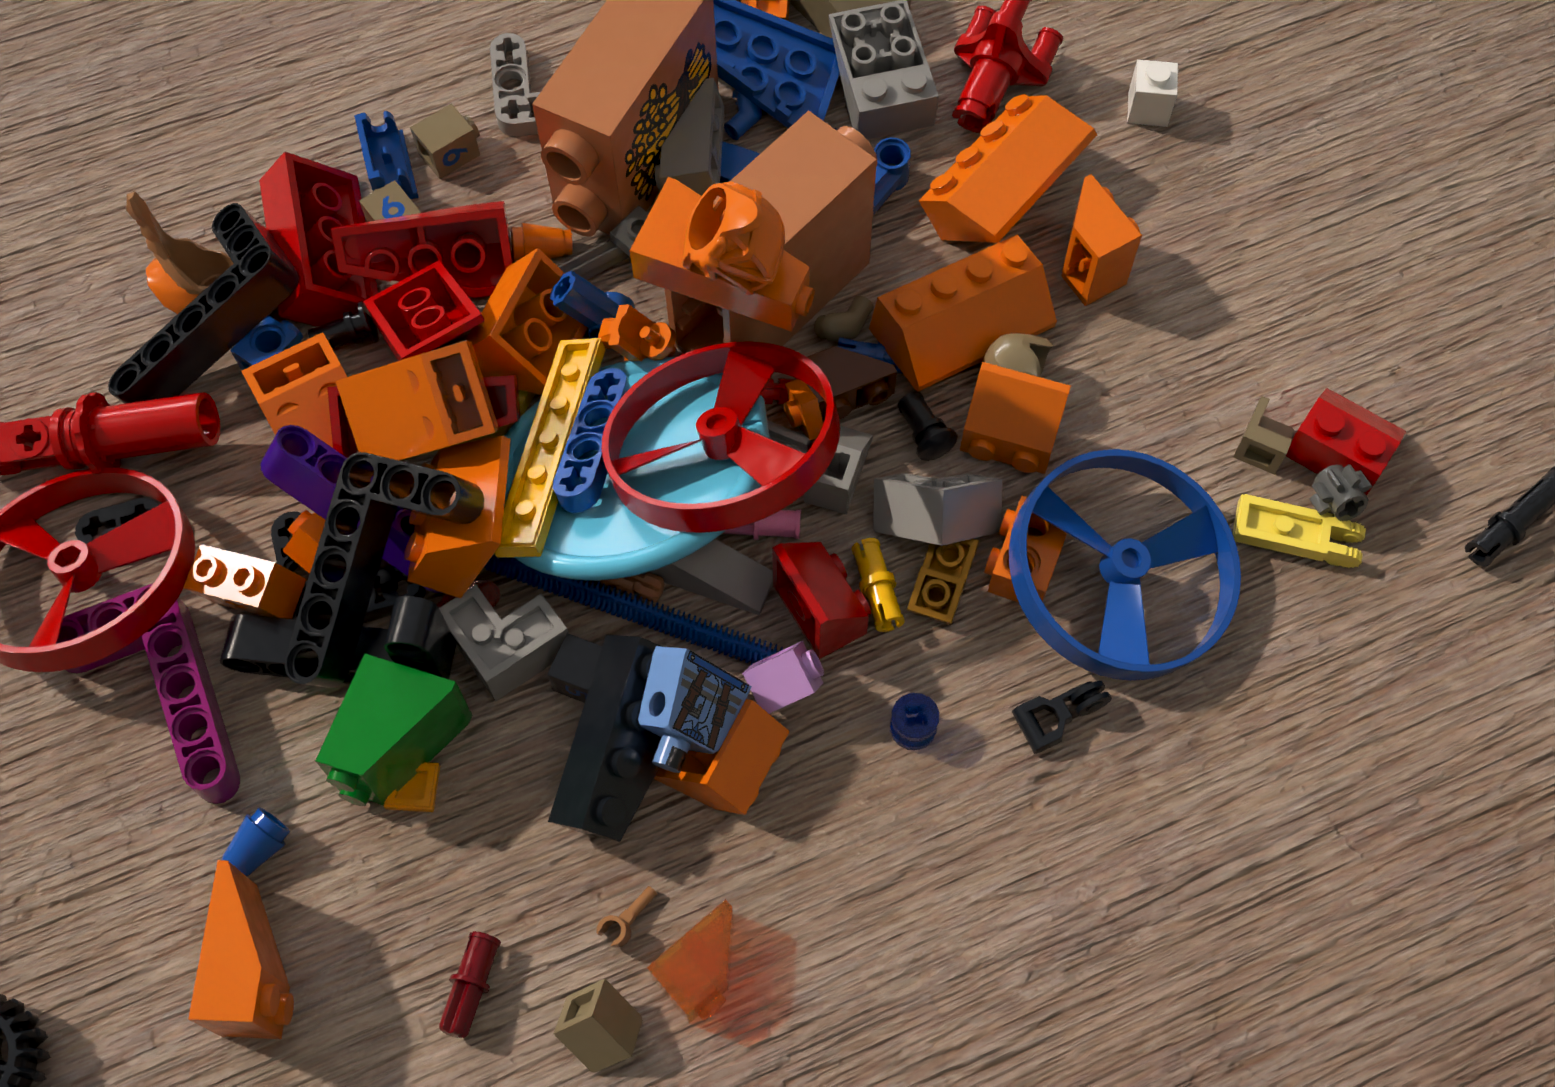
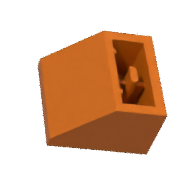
M1092 174L1084 177L1061 274L1062 278L1084 306L1127 284L1142 237L1137 223L1123 213L1115 203L1110 190L1104 186L1102 187Z

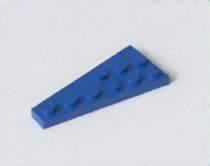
M713 0L718 77L787 128L791 127L808 110L824 121L840 73L833 39L736 0Z

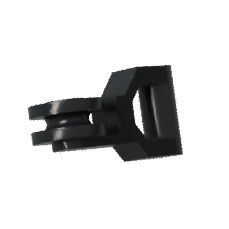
M1103 681L1086 682L1050 700L1038 696L1012 710V714L1034 754L1062 742L1065 725L1072 722V715L1065 704L1066 702L1070 701L1072 705H1078L1075 709L1078 716H1085L1101 709L1111 701L1112 697L1109 692H1102L1105 689ZM1043 709L1054 713L1059 722L1058 728L1046 735L1034 715Z

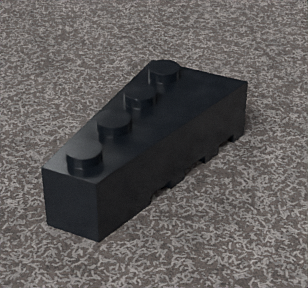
M606 635L548 822L586 835L618 842L622 840L660 768L654 765L652 761L661 737L641 727L638 721L655 647L660 645L642 637Z

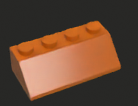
M1018 95L1005 105L1004 112L995 121L987 124L981 130V136L970 147L964 149L956 156V162L944 174L931 182L930 189L922 196L919 202L941 240L999 243L1097 136V133L1092 126L1047 95Z
M1017 234L877 297L869 330L885 347V351L914 389L919 392L982 362L990 345L1000 336L1010 333L1037 336L1055 327L1057 319L1043 264Z

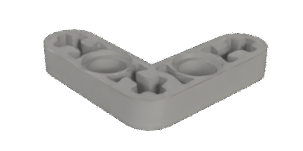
M514 33L501 34L494 38L490 46L494 109L499 129L504 134L514 137L538 134L535 117H532L531 111L533 110L532 103L540 92L531 93L529 61L525 42L519 35ZM513 51L514 64L506 63V52ZM510 79H517L522 82L518 88L513 90L501 87L505 81ZM518 113V118L511 119V114Z

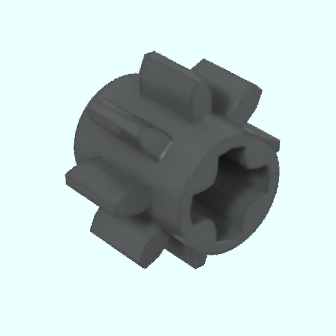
M1332 465L1323 469L1315 477L1312 487L1316 494L1309 499L1320 515L1328 512L1332 513L1333 517L1340 521H1347L1357 517L1365 510L1369 499L1364 492L1369 490L1372 485L1361 470L1355 472L1351 465H1347L1345 468L1342 465Z

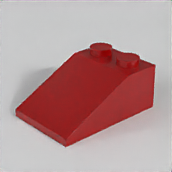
M440 260L363 301L385 342L398 361L432 351L485 321L481 312Z

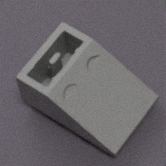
M898 0L829 14L836 58L852 127L859 131L866 139L934 126L939 95L907 0Z

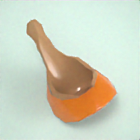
M136 191L127 194L126 211L140 226L141 234L146 238L148 249L156 257L146 268L148 287L164 307L178 314L234 263L222 251L209 250L188 238L174 239L163 231L146 202Z

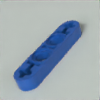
M604 369L592 376L587 384L553 480V490L562 509L567 512H583L595 505L600 498L608 474L601 449L602 436L607 422L594 427H590V424L601 418H609L615 405L631 388L626 374L620 369ZM598 450V453L593 457L585 460H578V458L582 454L588 451Z

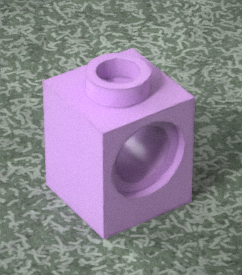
M800 641L753 663L742 674L747 684L752 686L751 692L757 704L770 714L815 693L823 684L821 676L824 675V671L817 654L812 649L807 651L803 641Z

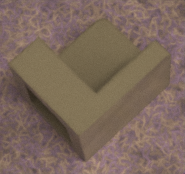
M1261 396L1233 458L1275 475L1291 445L1294 429L1263 416L1270 399Z
M604 978L567 996L553 1034L591 1072L596 1073L632 1057L643 1020L641 1015Z

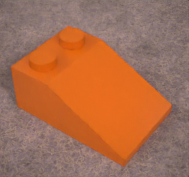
M218 860L188 1020L221 1037L282 1039L284 1025H289L292 1019L294 998L292 993H289L290 986L258 886L229 861Z

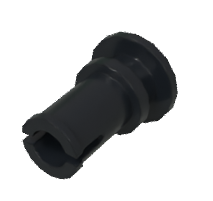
M363 301L357 303L358 312L353 314L350 310L343 313V318L308 329L309 338L323 332L332 349L354 342L356 345L363 343V338L369 336L372 342L376 343L379 341V333Z
M910 392L899 400L897 407L913 430L912 438L917 444L916 453L921 460L930 461L940 458L955 446L958 438L957 433L954 429L946 427L941 418L935 417L921 392Z

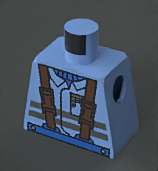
M656 646L638 716L641 727L661 737L652 763L665 770L680 773L688 751L714 754L719 751L752 686L689 649Z

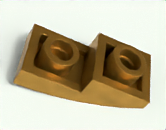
M969 539L943 546L930 543L907 611L951 625L974 560L979 540Z

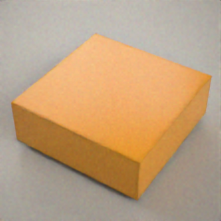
M429 762L421 764L415 770L417 774L398 792L395 789L384 802V808L386 810L434 812L440 764Z

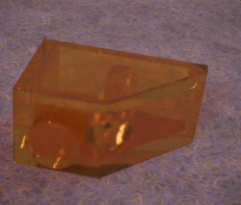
M726 899L647 967L651 978L689 1024L698 1016L703 1021L708 1019L726 1002L723 994L729 988L734 924L733 908Z

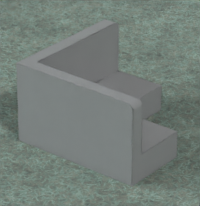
M908 473L874 478L873 529L878 533L941 546L999 533L1001 527L1003 479L969 473L939 479Z
M477 585L468 589L462 598L456 597L439 608L456 642L457 648L495 702L552 665L567 633L569 634L567 627L542 594H539L503 619L499 617Z

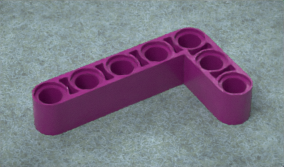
M152 584L64 616L57 644L88 634L114 620L137 602ZM178 597L169 611L151 629L128 646L101 660L66 671L75 674L87 672L146 650L185 783L208 803H224L231 799L238 791L240 774L191 613ZM182 645L177 654L167 657L173 648ZM195 685L193 691L188 696L179 699L180 693L185 688ZM207 726L206 732L201 738L191 741L192 734L197 729ZM220 768L219 775L214 781L203 784L204 778L209 771Z

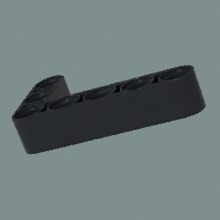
M232 203L221 209L212 223L213 233L234 264L126 360L110 378L108 384L109 392L124 404L179 396L296 289L300 278L298 271L272 234L240 204Z
M366 452L352 454L344 461L285 657L286 674L292 681L297 684L334 688L346 680L396 509L399 508L457 524H468L475 521L484 508V495L478 485L447 472ZM414 483L413 491H412V493L410 494V488H411L412 484ZM456 491L455 500L450 505V499L453 493Z
M402 596L396 598L388 629L362 626L350 671L343 683L351 684L364 654L449 679L456 642L439 607L435 603L419 597ZM247 614L233 615L223 646L220 664L238 672L289 678L285 670V657L296 619Z

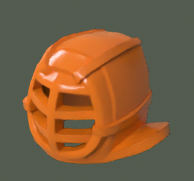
M731 181L711 185L701 196L690 215L685 234L682 266L690 270L693 263L704 272L706 278L743 291L747 295H753L754 291L764 288L767 284L771 285L777 274L785 245V227L779 212L762 196V192L758 190H751ZM717 196H720V199L717 201L716 205L713 207L714 200L716 199Z

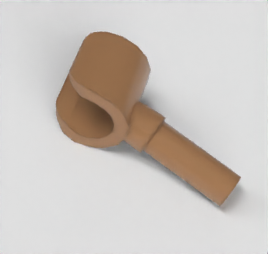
M648 886L619 917L614 915L604 917L597 925V935L602 936L612 924L618 923L621 927V934L613 941L611 946L614 948L623 947L631 938L630 925L657 895L656 891Z

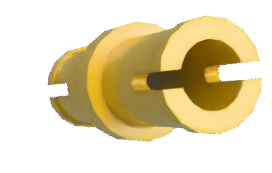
M865 538L861 540L864 550H861L858 542L851 547L862 579L859 582V588L864 597L868 598L876 630L879 632L893 631L895 629L892 620H895L898 628L905 623L894 592L897 583L893 573L887 570L880 548V541L876 538Z

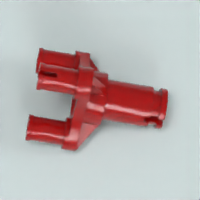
M1004 0L999 12L987 6H978L974 11V16L966 33L959 36L954 52L972 71L959 97L958 105L953 110L952 117L958 119L957 124L964 129L980 133L987 124L991 123L1009 86H1045L1052 74L1051 64L1059 46L1063 42V36L1055 29L1044 27L1042 30H1039L1032 50H1029L1022 37L1021 30L1023 25L1021 20L1032 0Z

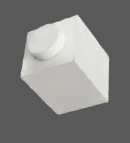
M1137 59L1128 92L1127 123L1168 127L1177 97L1178 63Z

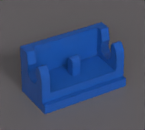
M384 111L385 124L373 126L371 119L366 113L354 115L372 190L382 188L395 180L410 199L419 198L403 130H398L394 116L390 112Z

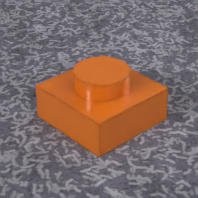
M799 379L786 383L789 401L784 403V410L793 428L799 426L809 440L817 438L823 426L818 398L807 384Z

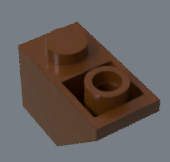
M832 346L807 356L826 375L831 385L840 420L846 417L852 410L867 404L878 405L886 401L892 394H895L897 370L891 363L837 346ZM807 384L810 390L818 398L821 416L824 422L827 404L821 397V395Z

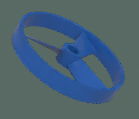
M1120 449L1099 450L1079 455L1064 462L1047 475L1026 498L1016 516L1010 536L1009 568L1011 580L1019 604L1028 621L1044 641L1057 653L1073 664L1100 676L1132 681L1153 679L1173 673L1207 652L1221 638L1228 628L1238 604L1241 585L1240 560L1227 520L1213 499L1197 482L1175 466L1148 454ZM1092 468L1121 469L1134 472L1159 483L1182 500L1193 513L1143 542L1127 538L1111 546L1048 486L1059 478L1081 470ZM1032 513L1103 554L1100 559L1099 568L1102 577L1109 583L1098 653L1090 650L1069 635L1055 621L1038 595L1027 558V532ZM1215 553L1220 579L1219 602L1213 623L1206 636L1187 656L1171 662L1150 664L1140 578L1151 568Z

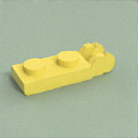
M1248 494L1240 496L1233 528L1235 542L1322 562L1325 560L1330 565L1342 566L1343 568L1359 567L1362 563L1363 553L1358 549L1329 542L1330 537L1333 540L1346 541V543L1362 542L1365 539L1366 528L1361 523L1358 524L1350 520L1340 521L1333 517L1332 513L1327 512L1320 515L1314 509Z

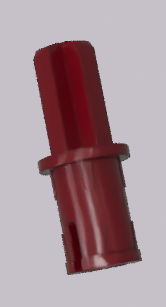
M470 932L458 972L450 976L449 981L453 986L439 1023V1029L446 1035L465 1038L469 1034L482 993L489 992L490 986L486 982L501 941L486 933Z

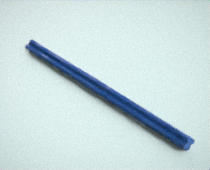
M495 553L484 566L486 570H491V572H496V574H501V576H506L507 578L512 577L513 580L517 579L518 582L522 581V583H527V585H532V587L538 586V589L543 588V591L548 590L549 593L553 592L554 595L559 593L558 596L564 595V598L569 597V600L574 599V602L580 601V604L585 603V606L590 605L591 608L595 607L596 610L601 608L602 612L606 610V613L611 612V615L617 614L616 617L622 616V619L627 618V621L632 620L633 623L638 621V625L643 624L644 627L648 626L649 629L654 627L655 631L659 629V632L664 631V634L670 633V636L675 635V638L681 636L680 640L686 638V642L691 641V644L697 642V646L702 644L703 648L706 646L708 650L713 648V651L718 650L719 654L724 651V655L729 654V657L735 655L734 659L740 657V661L745 660V663L751 661V665L779 652L777 651V644L774 649H771V642L766 647L767 641H764L763 645H761L760 638L758 643H755L756 637L750 641V635H748L747 639H744L745 633L740 638L739 631H737L736 635H733L734 629H732L729 634V627L726 628L725 632L723 631V625H721L719 630L717 629V623L712 628V621L707 626L706 619L701 624L702 618H699L698 622H696V616L694 615L693 620H690L691 614L685 618V612H683L681 617L680 610H678L677 614H674L675 608H673L670 613L669 606L664 611V604H662L660 609L658 608V602L653 607V600H651L650 605H648L647 598L642 603L643 597H640L639 601H637V595L632 599V593L629 594V597H626L627 591L622 596L621 589H619L618 594L616 593V587L611 592L610 585L605 590V583L600 588L599 581L597 586H595V580L590 584V580L584 582L585 580L580 581L553 576L528 567L514 557L497 558Z

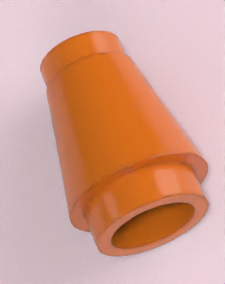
M523 222L521 227H511L513 261H518L537 248L550 259L572 255L571 230Z

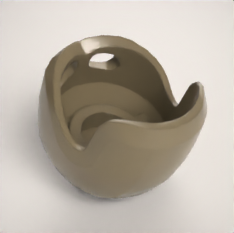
M1005 334L990 345L984 355L983 362L1041 377L1047 355L1054 345L1048 339L1030 334Z

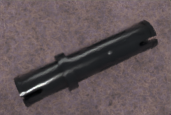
M1555 466L1506 511L1502 513L1500 511L1496 512L1488 520V526L1465 545L1466 553H1470L1473 549L1477 548L1468 556L1471 561L1479 566H1489L1504 549L1511 544L1513 546L1517 545L1525 537L1526 530L1555 505Z

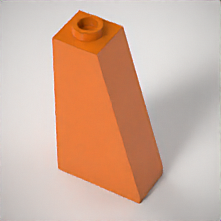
M668 177L629 250L633 277L792 332L799 315L807 316L813 303L815 289L809 287L810 267L783 250L777 274L772 284H767L764 288L754 291L753 295H747L743 291L706 278L704 272L693 263L690 270L682 266L685 234L692 210L701 198V195L680 181Z

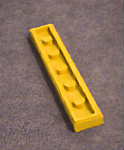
M601 338L560 340L504 506L501 544L495 551L497 558L541 557L558 504V498L553 490V480L587 384L591 377L599 372L606 350Z

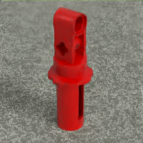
M94 392L82 395L76 403V409L72 407L60 408L55 410L52 416L0 422V475H12L21 471L62 466L67 470H77L84 468L86 465L94 475H100L102 468H119L121 465L120 459L214 446L220 437L219 413L214 400L206 392L112 406L101 393Z

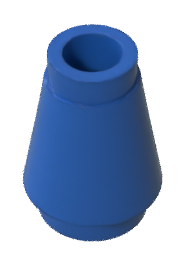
M259 807L253 815L247 814L221 860L229 861L248 877L286 845L284 839L290 833V830L271 813Z

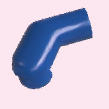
M734 89L732 98H737L735 103L738 106V113L724 124V129L729 137L733 140H738L761 119L762 109Z

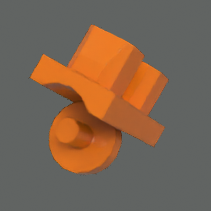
M629 304L619 305L616 318H604L602 320L598 338L602 339L605 348L614 349L624 356L625 361L642 362L645 358L657 361L667 356H672L676 351L674 346L676 342L675 331L666 323L652 322Z

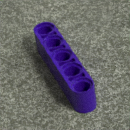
M288 425L280 428L261 461V471L270 482L326 520L341 467L347 458L308 430L300 426ZM397 508L382 559L408 576L410 561L404 559L407 543L414 533L415 525L409 522L411 511ZM424 587L433 593L443 594L442 592Z

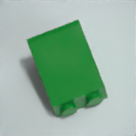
M364 654L315 761L327 775L326 781L337 787L340 791L338 794L340 798L359 806H366L368 801L384 806L387 797L395 789L398 792L417 774L415 770L421 764L430 762L470 723L473 715L456 681Z

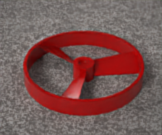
M766 342L721 343L696 349L673 358L637 381L618 401L607 420L602 436V457L617 495L622 503L637 517L655 526L673 531L692 533L717 532L738 528L762 520L779 512L804 495L824 474L835 455L840 438V418L831 385L826 375L808 357L790 348ZM774 372L783 373L805 382L817 391L827 404L822 429L806 454L741 427ZM723 373L714 408L707 410L697 419L696 429L699 440L619 458L622 445L629 431L637 420L656 402L693 381ZM701 442L704 452L709 458L714 460L730 458L757 481L761 487L725 500L683 504L657 500L643 495L626 484L619 475Z
M102 468L100 475H94L90 469L46 481L21 494L0 510V552L6 545H10L47 560V566L63 586L29 647H16L0 643V664L28 672H55L84 666L101 660L128 646L151 629L169 611L184 589L183 587L194 562L195 537L189 519L172 493L161 482L142 472L130 469ZM131 493L162 502V504L87 544L80 540H71L60 544L35 522L38 518L63 505L101 494ZM171 550L167 563L156 581L129 609L114 620L88 634L57 644L70 593H79L90 589L100 580L103 572Z

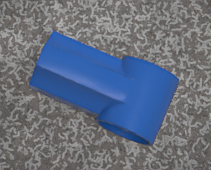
M889 137L882 139L874 148L877 156L873 216L890 195L895 191L901 190L909 180L911 150L908 144L899 138Z
M572 270L562 274L560 280L553 286L550 300L553 301L555 307L589 328L588 336L590 339L598 338L604 318H616L619 305L629 304L635 308L634 301L629 297L617 292H603Z

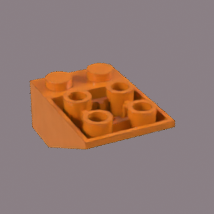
M323 332L241 371L275 435L283 426H300L333 448L327 387L337 386L335 381L346 378L347 375Z
M471 341L449 345L335 381L359 452H366L399 461L489 435L499 430Z

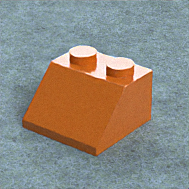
M982 362L963 430L960 451L967 452L979 460H995L1010 464L1021 472L1045 474L1071 386Z
M746 699L719 751L714 754L688 751L680 773L659 768L654 779L715 810L746 815L749 807L758 797L759 788L768 771L778 759L781 747L790 731L755 701Z

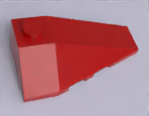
M504 201L459 206L331 228L339 272L389 282L392 280L400 282L440 260L466 295L477 298L491 296L506 268L513 264Z

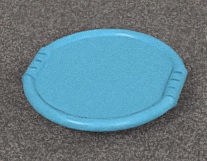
M665 357L657 361L645 358L642 362L628 360L601 367L599 372L610 368L620 369L624 371L630 387H632L653 369L676 357ZM723 373L693 381L656 402L637 420L629 431L622 445L619 458L699 440L696 429L697 419L707 410L714 408ZM760 395L741 427L770 439L765 401ZM540 400L531 406L504 435L511 439L505 503ZM608 418L598 419L591 423L590 427L599 426L607 422ZM701 442L619 475L626 484L643 495L657 500L683 504L725 500L761 487L757 481L730 458L726 460L709 458L705 454ZM598 450L588 451L582 454L578 460L589 459L596 455ZM607 474L600 498L591 508L583 512H567L562 509L558 501L541 557L514 558L542 573L561 578L595 581L636 576L675 563L706 546L726 530L692 533L673 531L650 524L637 517L622 503L614 489L609 474Z

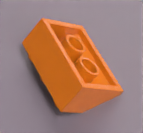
M539 248L506 268L481 312L485 321L472 328L466 341L472 342L483 377L517 375L518 390L542 395L560 340L582 339L587 327L553 305V301L550 300L552 288L560 280L562 274L565 273Z
M498 436L439 449L430 464L424 462L421 465L450 473L478 485L484 495V508L480 516L468 524H457L411 512L409 522L415 525V530L407 543L404 559L410 561L407 581L462 598L501 544L510 438ZM456 491L453 493L450 499V505L455 500Z

